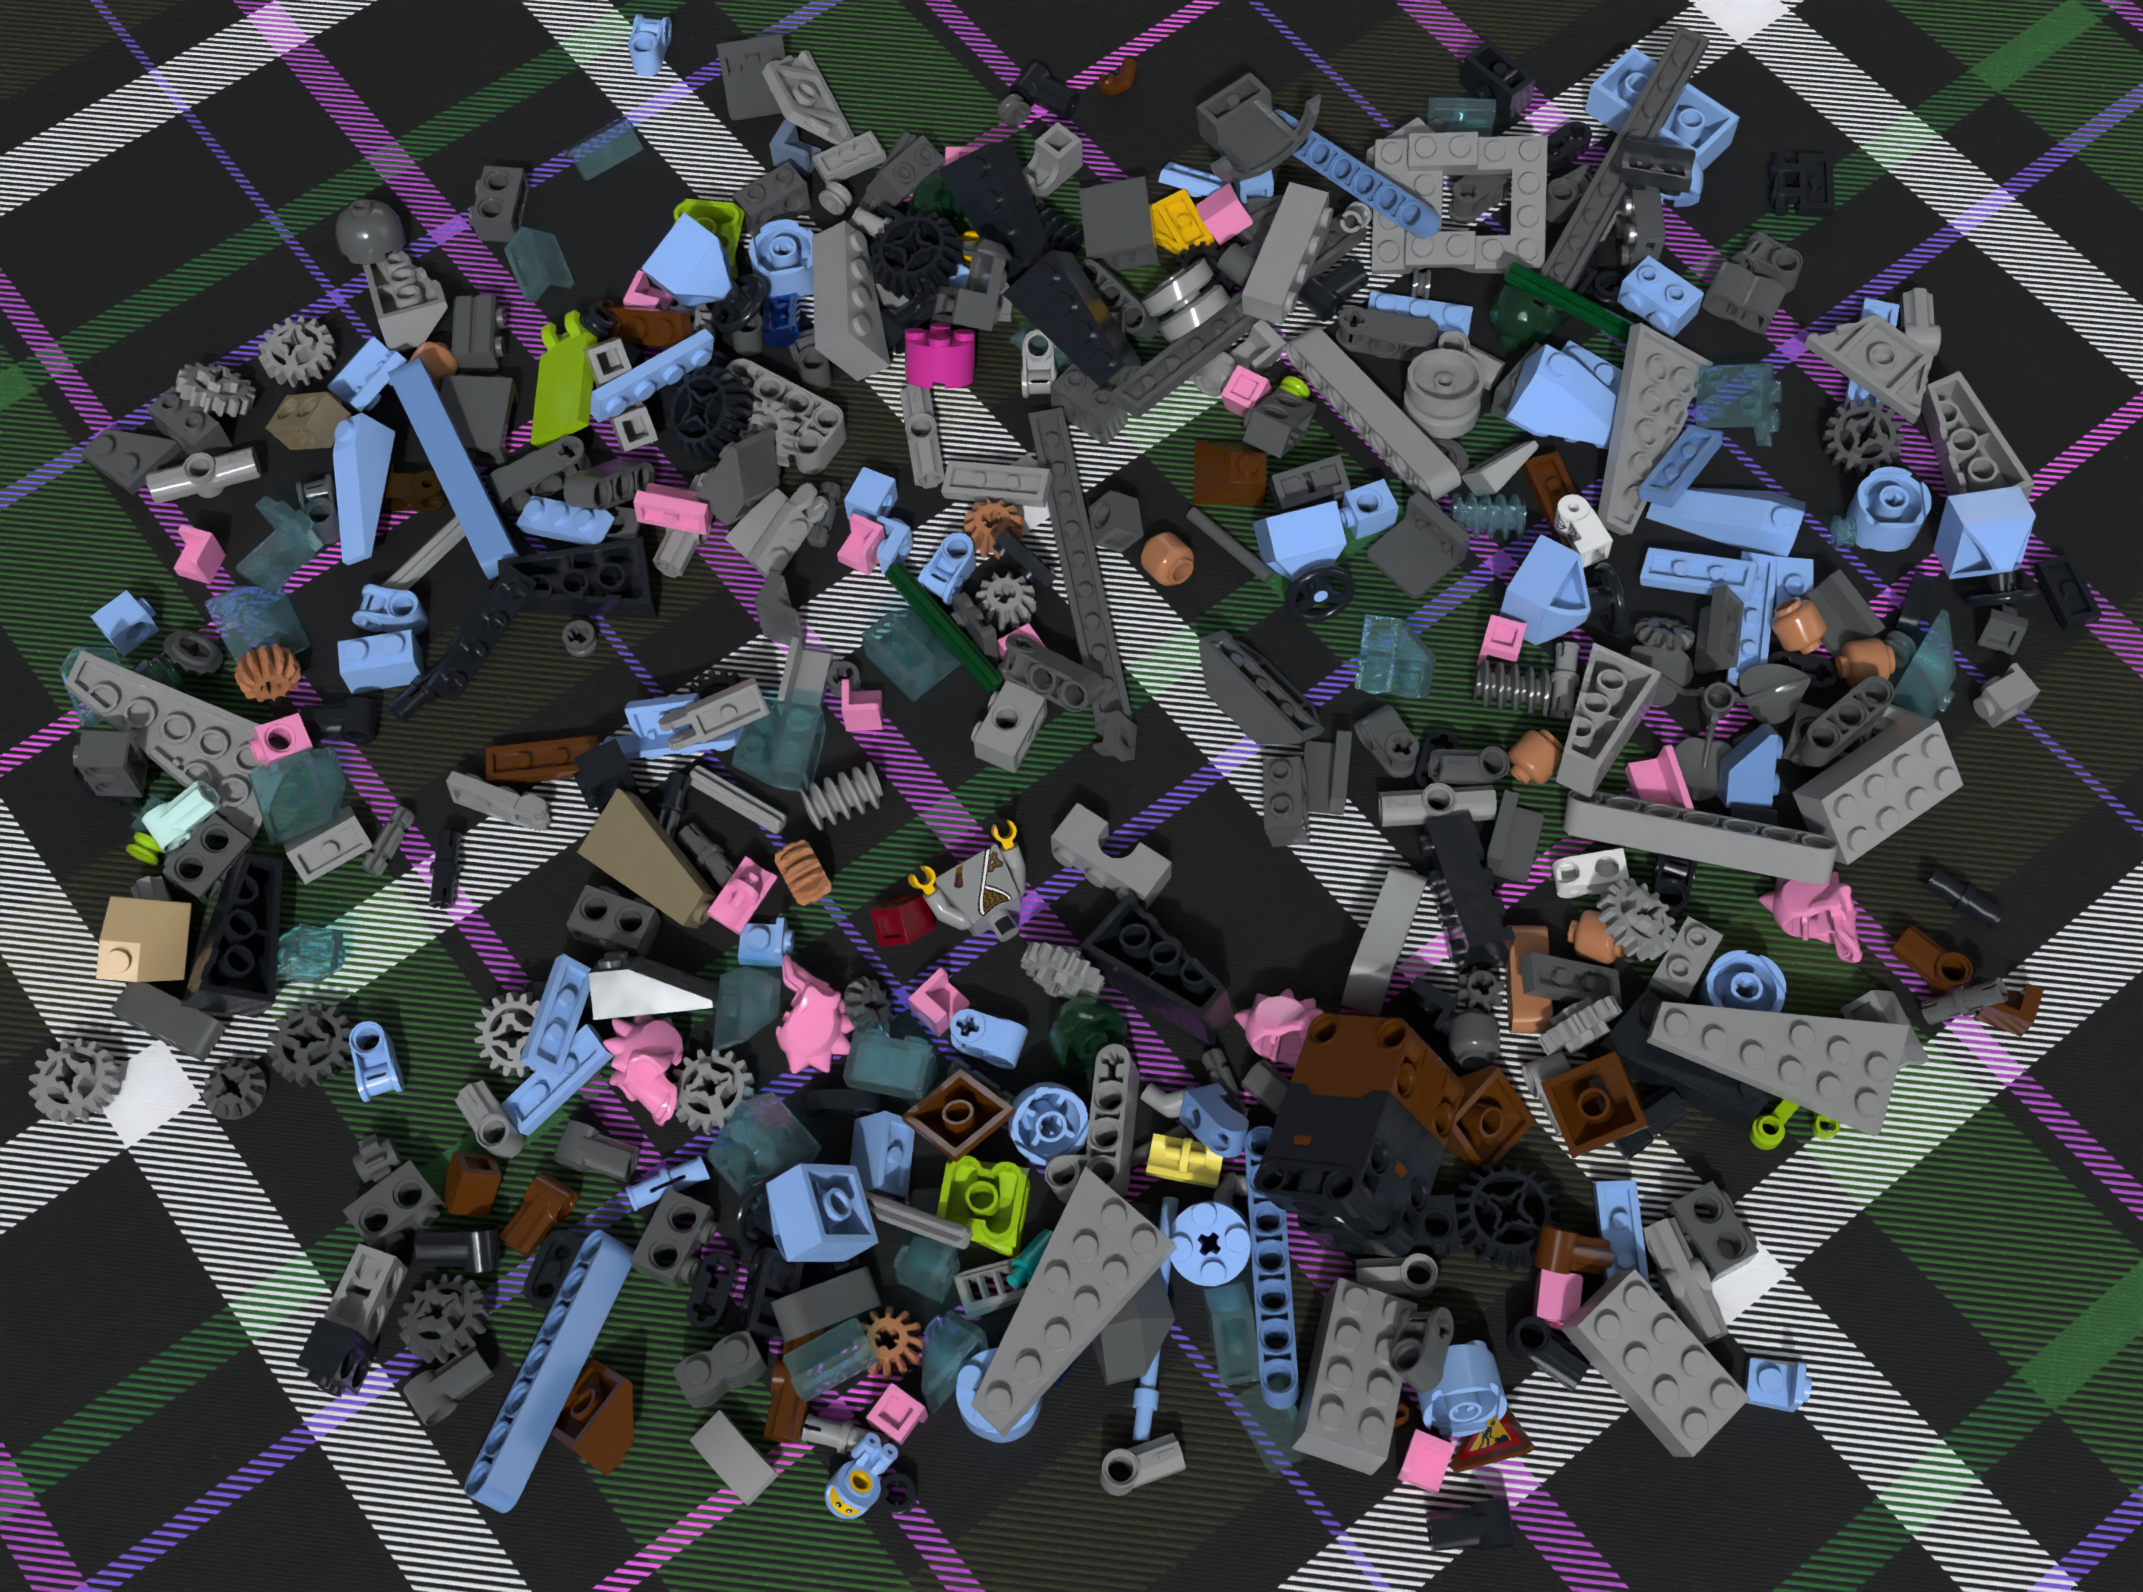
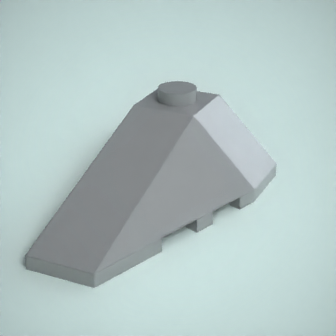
M395 249L385 254L387 260L380 263L363 264V268L387 349L389 351L407 352L427 340L448 306L441 284L437 280L429 279L422 267L417 268L411 263L410 257L402 250L396 254Z

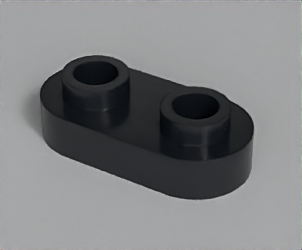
M557 1230L545 1238L523 1287L524 1296L532 1307L539 1311H550L583 1244L572 1231ZM562 1249H571V1254L568 1258L558 1259V1254ZM551 1285L554 1287L553 1293L550 1296L541 1297V1291L545 1286Z

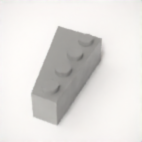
M844 220L812 236L815 349L856 381H860L890 367L891 364L870 265L867 241L862 232L854 229Z
M1958 371L1928 384L1921 403V410L1949 496L2019 486L2028 500L2035 484L1962 373Z

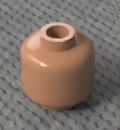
M441 342L421 343L408 361L410 362L418 357L423 360L439 393L443 376L455 375L458 371V362L452 356L451 348Z
M1164 532L1151 537L1145 543L1141 554V564L1144 570L1158 583L1164 586H1172L1183 583L1192 574L1194 554L1191 548L1178 536L1170 532Z
M1794 597L1783 602L1773 610L1775 616L1771 619L1770 625L1784 650L1789 652L1800 650L1802 654H1807L1822 644L1820 639L1826 633L1827 625L1813 601Z
M1875 637L1846 643L1841 650V656L1835 659L1838 677L1840 679L1844 678L1852 688L1870 676H1880L1888 680L1896 667L1895 656L1891 646L1885 645L1882 640Z
M1541 729L1539 732L1529 730L1508 752L1509 761L1513 765L1509 771L1524 785L1529 781L1543 785L1559 769L1564 746L1545 729Z
M1587 910L1583 912L1579 921L1572 920L1569 927L1568 942L1574 944V951L1577 957L1603 964H1610L1617 957H1623L1625 947L1623 945L1615 947L1613 945L1615 939L1611 935H1605L1603 932L1607 928V924L1599 921L1597 918L1602 912Z

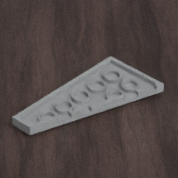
M1642 323L1630 326L1597 515L1605 528L1621 536L1633 532L1647 501L1639 499L1638 488L1676 442L1689 415L1687 408L1690 401L1698 396L1702 388L1699 384L1702 376L1705 373H1709L1713 365L1711 361Z
M81 650L65 682V688L118 732H130L139 749L186 789L194 782L202 780L210 787H213L221 798V807L215 813L253 843L289 764L266 771L262 761H255L249 747V741L253 740L254 728L260 724ZM272 737L268 740L274 749L284 750L289 747L288 742L282 737Z
M1661 1002L1657 1006L1646 1042L1875 1137L1881 1132L1910 1025Z
M1086 1166L971 1403V1406L1003 1437L1008 1434L1177 1249L1175 1243Z

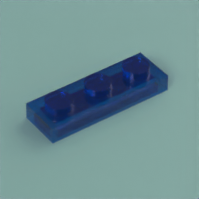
M796 292L764 299L762 334L766 347L772 345L779 348L793 344L795 340L800 339V302Z

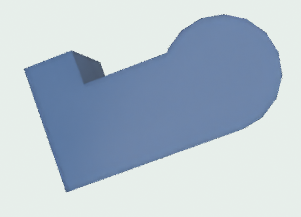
M1219 1083L1186 1090L1179 1120L1213 1153L1227 1158L1239 1156L1243 1150L1249 1121L1243 1114L1233 1110L1225 1102L1227 1092ZM1195 1106L1198 1111L1193 1112V1107Z

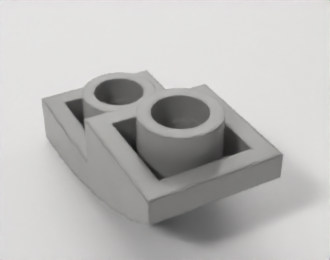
M775 489L751 509L724 539L747 559L782 506L790 499L779 489Z
M721 1410L690 1439V1442L715 1472L748 1506L779 1475L759 1449L746 1439L729 1416Z

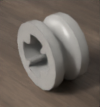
M831 181L826 185V190L821 191L819 194V201L830 213L840 216L845 212L846 207L850 206L853 199L850 192L844 186Z

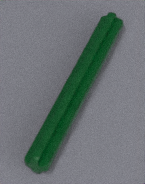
M1517 262L1509 264L1503 276L1506 282L1625 343L1628 342L1630 326L1635 325V323Z
M901 563L890 564L884 572L885 578L983 689L985 691H996L1003 682L1001 674Z

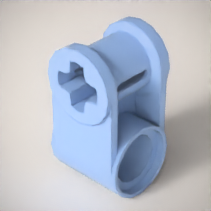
M636 14L628 47L633 69L638 75L650 77L660 72L667 47L670 45L672 38V21L670 17H663L660 20L644 18L643 14Z
M960 532L948 535L932 559L924 566L918 577L917 582L925 591L942 598V602L948 606L952 605V597L960 594L964 584L975 570L976 556L971 538ZM956 553H965L961 558L952 557Z
M373 584L363 587L362 595L364 597L359 611H356L352 617V621L357 626L368 631L392 633L411 629L414 636L422 633L429 621L426 611L413 592L384 588Z
M974 1009L958 1011L950 1022L951 1042L956 1051L987 1061L1000 1068L1014 1069L1016 1067L1028 1034V1030L1024 1026L1011 1020L996 1018L975 1011ZM968 1027L974 1028V1031H971L968 1037L962 1036V1032H966Z
M365 1021L356 1025L350 1033L349 1044L355 1066V1080L363 1102H369L372 1100V1096L392 1090L398 1093L404 1091L405 1086L402 1072L397 1061L394 1043L390 1036L380 1025L372 1021ZM379 1037V1042L375 1048L364 1050L368 1040Z

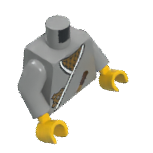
M1007 819L1006 821L1010 828L1007 836L1000 837L995 824L991 828L993 837L1002 843L1000 849L997 844H994L938 877H935V873L930 867L920 866L926 874V881L923 884H920L913 874H910L908 879L912 887L924 891L923 898L939 921L959 930L968 929L975 936L992 928L1000 942L1007 941L1018 933L1019 928L1011 916L1021 910L1020 899L1026 892V866L1018 843L1013 842L1017 833L1016 826Z

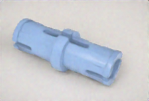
M700 1155L669 1170L666 1167L658 1170V1175L631 1187L628 1186L625 1189L634 1211H637L639 1208L661 1200L667 1188L679 1192L703 1180H708L710 1177ZM681 1175L686 1176L685 1178L678 1180L674 1183H671L667 1186H664L658 1190H655L653 1192L650 1191V1189L663 1183H666L672 1179H675Z

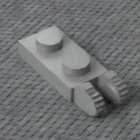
M803 483L790 500L785 502L747 557V561L765 579H767L771 571L777 574L782 573L808 535L811 527L814 525L813 523L822 520L829 508V503L825 497L819 495L816 497L818 491L811 483Z
M752 677L684 707L685 709H676L660 718L658 724L660 729L665 732L688 723L692 724L694 729L686 728L667 740L671 750L679 751L698 742L701 744L765 717L770 712L755 678Z
M452 771L446 780L454 803L517 826L520 825L535 831L539 830V832L540 830L548 829V826H550L551 816L548 813L547 802L541 797L538 798L537 795L530 793L520 797L513 789L506 786L496 787L490 785L474 774L463 775Z

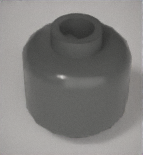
M1477 1008L1466 1009L1461 1014L1455 1016L1448 1034V1052L1451 1058L1459 1063L1461 1067L1468 1070H1481L1488 1067L1500 1053V1028L1497 1020Z

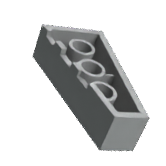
M1289 182L1242 292L1243 314L1282 325L1288 313H1293L1297 304L1298 293L1302 285L1306 283L1309 271L1329 234V225L1333 216V208L1329 207V192Z
M1593 642L1557 774V783L1591 798L1652 705L1661 672Z

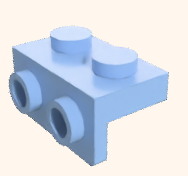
M372 337L327 387L352 411L362 412L364 409L370 411L381 399L382 396L379 394L381 389L387 383L390 386L393 385L388 372L404 365L407 360L397 351H389L381 342Z

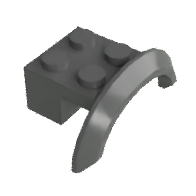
M1250 72L1198 105L1196 112L1200 136L1222 156L1211 164L1213 173L1220 180L1229 183L1242 182L1262 175L1278 166L1291 156L1309 136L1319 114L1321 95L1317 94L1305 102L1304 114L1295 130L1273 112L1271 91Z
M981 239L977 243L959 240L963 251L960 255L972 257L966 289L939 286L932 321L992 332L993 325H996L1000 315V306L997 304L999 292L1003 290L1007 279V272L1004 270L1005 262H1012L1013 258L1003 244L986 239Z

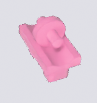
M745 856L707 911V915L740 935L778 877L762 869Z

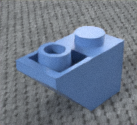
M1761 724L1721 759L1718 797L1726 808H1730L1731 804L1772 808L1773 796L1778 795L1780 788L1779 775L1775 773L1776 759H1781L1783 754V741L1770 724Z

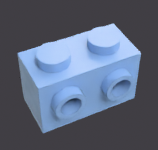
M1648 255L1623 280L1617 302L1622 304L1627 311L1635 313L1644 319L1656 331L1662 332L1673 339L1697 315L1704 292Z

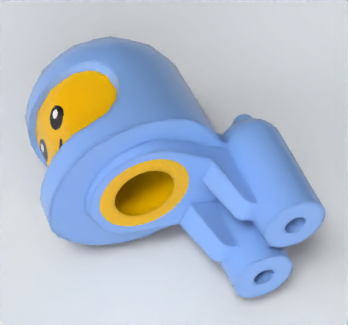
M868 1433L853 1447L851 1451L853 1461L845 1463L827 1482L825 1488L826 1505L835 1516L842 1519H855L864 1514L876 1502L881 1492L878 1474L884 1473L898 1456V1450L894 1445L887 1443L882 1446L880 1445V1438L875 1433Z

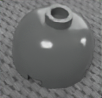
M367 199L356 200L345 208L337 218L335 236L339 251L343 257L344 255L348 256L349 262L354 264L368 265L380 263L387 260L386 253L395 249L397 254L406 244V233L399 216L389 205L383 202Z

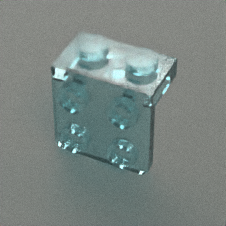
M1773 364L1718 365L1701 368L1695 415L1696 425L1702 428L1754 426L1757 446H1772L1773 432H1779L1780 414L1779 410H1775V402L1782 401L1781 381H1775Z
M264 496L255 506L275 531L236 566V571L267 592H273L284 586L288 582L289 577L303 564L310 562L324 544L312 531L311 528L314 526V523L301 510L295 512L285 501L281 500L278 503Z

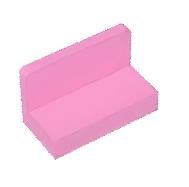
M649 483L645 492L637 490L633 501L637 522L702 535L708 534L714 514L709 510L708 504L701 503L695 497L698 492Z
M1672 745L1663 746L1658 757L1655 759L1628 763L1625 772L1634 798L1694 810Z

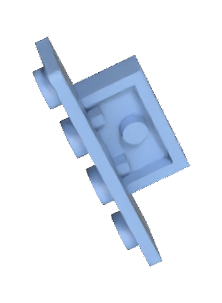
M698 693L628 702L624 710L633 735L609 737L602 744L616 738L626 760L643 757L651 760L667 754L680 753L681 755H691L700 750H728L737 745L745 728L744 726L739 727L702 744L698 742L679 751L671 750L667 743L669 737L686 728H694L691 723L665 732L660 729L658 720L676 709H685V706L699 701Z

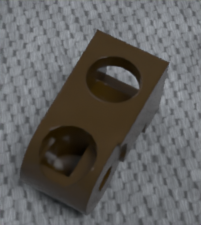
M389 464L381 504L382 511L434 512L442 509L447 504L448 498L435 471L427 470L418 474L397 473L395 465Z

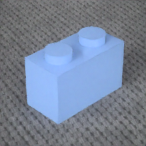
M411 629L338 641L340 675L352 694L409 685L414 678H421L424 675L422 649Z

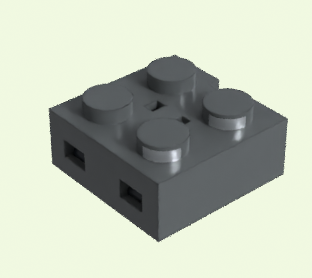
M1646 186L1645 190L1629 188L1628 194L1622 196V217L1616 218L1615 235L1616 238H1621L1622 245L1619 246L1618 261L1620 266H1624L1625 277L1648 255L1659 261L1666 238L1660 188Z

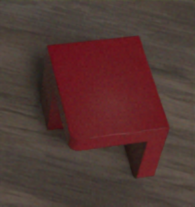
M923 893L896 896L870 910L879 947L910 944L934 931L936 928L931 908L923 898Z

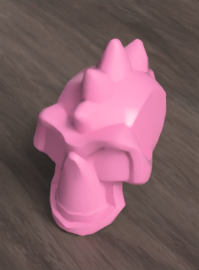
M1832 872L1829 883L1821 885L1776 877L1775 891L1760 896L1759 901L1772 912L1776 924L1787 934L1801 937L1802 940L1808 941V938H1813L1829 944H1835L1836 956L1845 962L1857 963L1861 960L1863 953L1859 948L1860 945L1856 931L1858 912L1854 910V904L1851 899V887L1844 883L1839 884L1837 872Z
M784 955L782 961L783 982L796 995L790 1006L794 1007L791 1013L785 1012L782 1021L785 1022L783 1027L778 1026L776 1029L779 1046L786 1053L790 1070L793 1074L800 1072L809 1065L828 1073L831 1068L832 1054L847 1055L854 1052V1048L845 1034L853 1031L855 1028L846 1014L844 999H841V993L839 991L835 992L830 988L829 983L812 976L807 970L798 965L797 962L792 961L790 955Z
M1286 989L1276 997L1257 994L1252 1009L1241 1010L1234 1017L1245 1030L1248 1043L1258 1055L1271 1060L1273 1063L1282 1062L1295 1069L1309 1025L1317 1016L1324 1013L1316 1007L1315 999L1310 998L1298 1001L1295 999L1292 990Z
M651 1015L634 1016L632 1023L614 1018L612 1019V1025L617 1037L603 1041V1045L615 1056L611 1066L616 1070L611 1075L609 1083L622 1089L630 1101L638 1099L652 1114L655 1123L663 1127L665 1121L672 1117L677 1103V1087L666 1078L668 1075L666 1070L671 1064L677 1066L682 1061V1052L684 1051L682 1037L673 1026L670 1017L656 1020Z

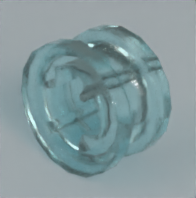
M1834 515L1830 523V543L1832 547L1839 548L1841 544H1845L1847 548L1854 547L1857 536L1855 517L1847 515L1845 519H1841V516Z

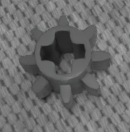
M1473 966L1469 978L1464 975L1459 976L1457 985L1463 989L1457 992L1455 999L1459 1002L1464 1001L1467 1009L1477 1008L1489 1014L1491 1004L1495 1007H1501L1503 997L1497 993L1503 991L1505 982L1496 980L1493 975V968L1488 971H1479L1476 966Z
M376 1134L359 1141L360 1152L352 1156L356 1170L364 1183L373 1179L378 1184L393 1173L395 1168L403 1165L398 1150L391 1138L381 1141Z

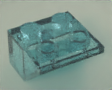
M913 609L891 611L862 633L866 656L913 702L961 664Z
M1365 614L1354 688L1363 689L1371 694L1386 692L1400 694L1408 699L1428 698L1436 656L1403 619Z
M764 699L770 714L742 726L741 737L735 748L732 765L774 788L799 791V788H801L805 793H809V784L814 781L827 729L822 707Z
M869 1028L866 1029L865 1033L854 1031L843 1078L849 1088L921 1101L930 1093L938 1075L939 1066L933 1046L928 1045V1041L925 1039L906 1036L904 1040L890 1038L889 1034L885 1031Z
M773 1091L742 1101L705 1157L741 1197L752 1183L764 1176L781 1175L800 1163L811 1164L823 1147ZM765 1190L751 1203L750 1208L753 1212L762 1202Z

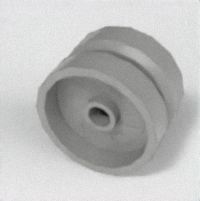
M1205 258L1169 276L1141 301L1150 317H1157L1171 309L1173 310L1161 321L1158 328L1168 343L1190 332L1231 301L1222 284H1214L1201 292L1199 291L1211 280L1214 273Z
M1440 348L1423 352L1414 358L1407 370L1403 413L1426 436L1431 438L1451 439L1462 436L1473 429L1479 419L1481 398L1485 385V373L1479 362L1466 353L1454 349Z

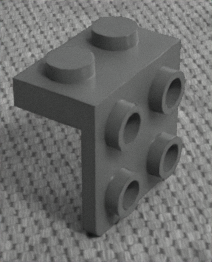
M782 34L716 44L730 118L732 120H742L782 113L762 74L767 63L774 60L781 61L785 57Z
M1417 491L1408 499L1405 518L1368 548L1367 559L1407 595L1417 599L1466 559L1471 536L1460 522L1453 521L1448 517L1435 500L1427 498L1420 491Z

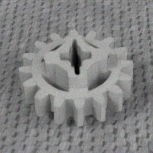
M300 316L297 323H292L290 318H286L285 326L283 327L275 323L273 325L275 330L273 334H263L267 343H262L258 346L261 355L258 357L270 378L275 377L280 385L288 380L291 387H296L299 380H303L306 386L310 385V377L313 376L319 380L322 379L320 371L322 369L331 370L332 366L329 360L337 358L334 348L337 346L327 326H320L315 318L307 323L304 316Z
M196 362L193 367L186 364L184 369L179 370L176 380L175 391L181 393V399L190 400V406H200L205 413L213 415L216 412L221 417L223 413H227L232 417H236L237 413L246 415L247 410L251 411L256 396L254 395L256 389L250 387L251 382L249 380H241V374H231L229 368L221 365L215 367L214 364L209 363V366L205 367Z
M764 398L763 402L754 401L753 411L749 410L753 415L746 422L748 430L743 431L740 429L739 435L743 439L750 433L756 435L768 429L773 434L778 473L780 474V466L789 467L790 465L788 460L789 454L796 455L797 453L792 447L793 443L800 441V437L794 435V431L800 427V424L792 421L796 413L788 410L787 404Z
M1632 878L1627 882L1619 879L1600 894L1602 899L1596 903V906L1603 912L1597 918L1599 921L1607 924V928L1603 932L1605 935H1611L1615 939L1613 945L1615 947L1620 945L1625 947L1626 956L1630 957L1636 952L1639 961H1644L1648 957L1653 961L1674 945L1671 940L1677 936V933L1670 927L1676 923L1675 919L1666 915L1665 912L1668 911L1669 906L1662 904L1658 900L1659 894L1657 892L1652 895L1648 893L1647 884L1643 883L1637 887L1635 880Z
M1033 942L1032 945H1028L1021 959V968L1027 970L1026 974L1034 977L1033 981L1040 984L1045 989L1044 992L1053 997H1066L1072 1001H1081L1083 998L1088 1002H1092L1093 999L1096 1000L1104 985L1105 977L1099 975L1100 970L1091 967L1092 963L1085 960L1080 955L1081 952L1072 947L1063 948L1054 944L1049 945L1046 942L1043 945Z
M512 991L506 994V999L502 995L493 998L494 1007L487 1006L481 1010L487 1019L475 1022V1027L483 1030V1035L478 1036L474 1041L475 1043H484L485 1049L482 1050L479 1056L481 1058L492 1057L493 1060L489 1067L492 1070L504 1066L503 1076L513 1075L516 1070L519 1077L529 1075L530 1069L534 1073L536 1072L535 1069L519 1062L528 1035L522 1038L515 1037V1035L507 1036V1033L514 1030L521 1031L522 1033L530 1032L534 1019L529 1016V1013L535 1018L541 1001L539 999L533 1002V992H525L520 997L517 991ZM502 1016V1023L500 1024L498 1029H496L498 1020Z
M1612 995L1595 1003L1588 996L1549 1019L1553 1028L1546 1031L1537 1040L1547 1056L1566 1048L1569 1055H1572L1609 1033L1611 1029L1607 1023L1620 1015L1622 1010Z
M77 1038L74 1047H72L63 1040L60 1044V1051L55 1052L48 1048L46 1053L49 1059L46 1062L39 1060L35 1062V1065L40 1069V1073L29 1076V1080L37 1086L29 1091V1095L37 1101L35 1107L43 1114L46 1113V1116L54 1122L61 1118L67 1125H72L77 1116L86 1123L89 1122V1112L94 1110L101 1115L104 1111L100 1104L103 1101L113 1102L115 1100L109 1094V1090L120 1087V1082L112 1077L120 1072V1068L112 1062L114 1059L113 1055L106 1049L103 1050L95 1041L88 1045L82 1038ZM80 1059H88L94 1061L95 1063L91 1064L88 1061L81 1063ZM58 1098L61 1101L68 1099L69 1104L58 1103L54 1099Z
M714 1047L711 1056L706 1057L702 1049L697 1050L698 1059L693 1062L688 1057L683 1058L686 1065L684 1071L680 1069L673 1070V1074L678 1080V1083H672L677 1087L675 1109H678L676 1116L681 1123L688 1120V1126L693 1132L702 1125L706 1135L711 1134L713 1126H718L722 1133H726L727 1122L732 1121L739 1126L741 1121L738 1114L740 1112L750 1114L751 1108L746 1100L755 1099L756 1093L753 1088L748 1086L754 1084L755 1081L752 1073H746L748 1067L744 1060L735 1063L736 1057L734 1052L729 1051L723 1058L719 1049ZM714 1069H722L727 1072L722 1074ZM715 1086L716 1094L708 1096V1089ZM735 1098L733 1102L728 1106L731 1099ZM704 1109L711 1114H703L696 1110Z

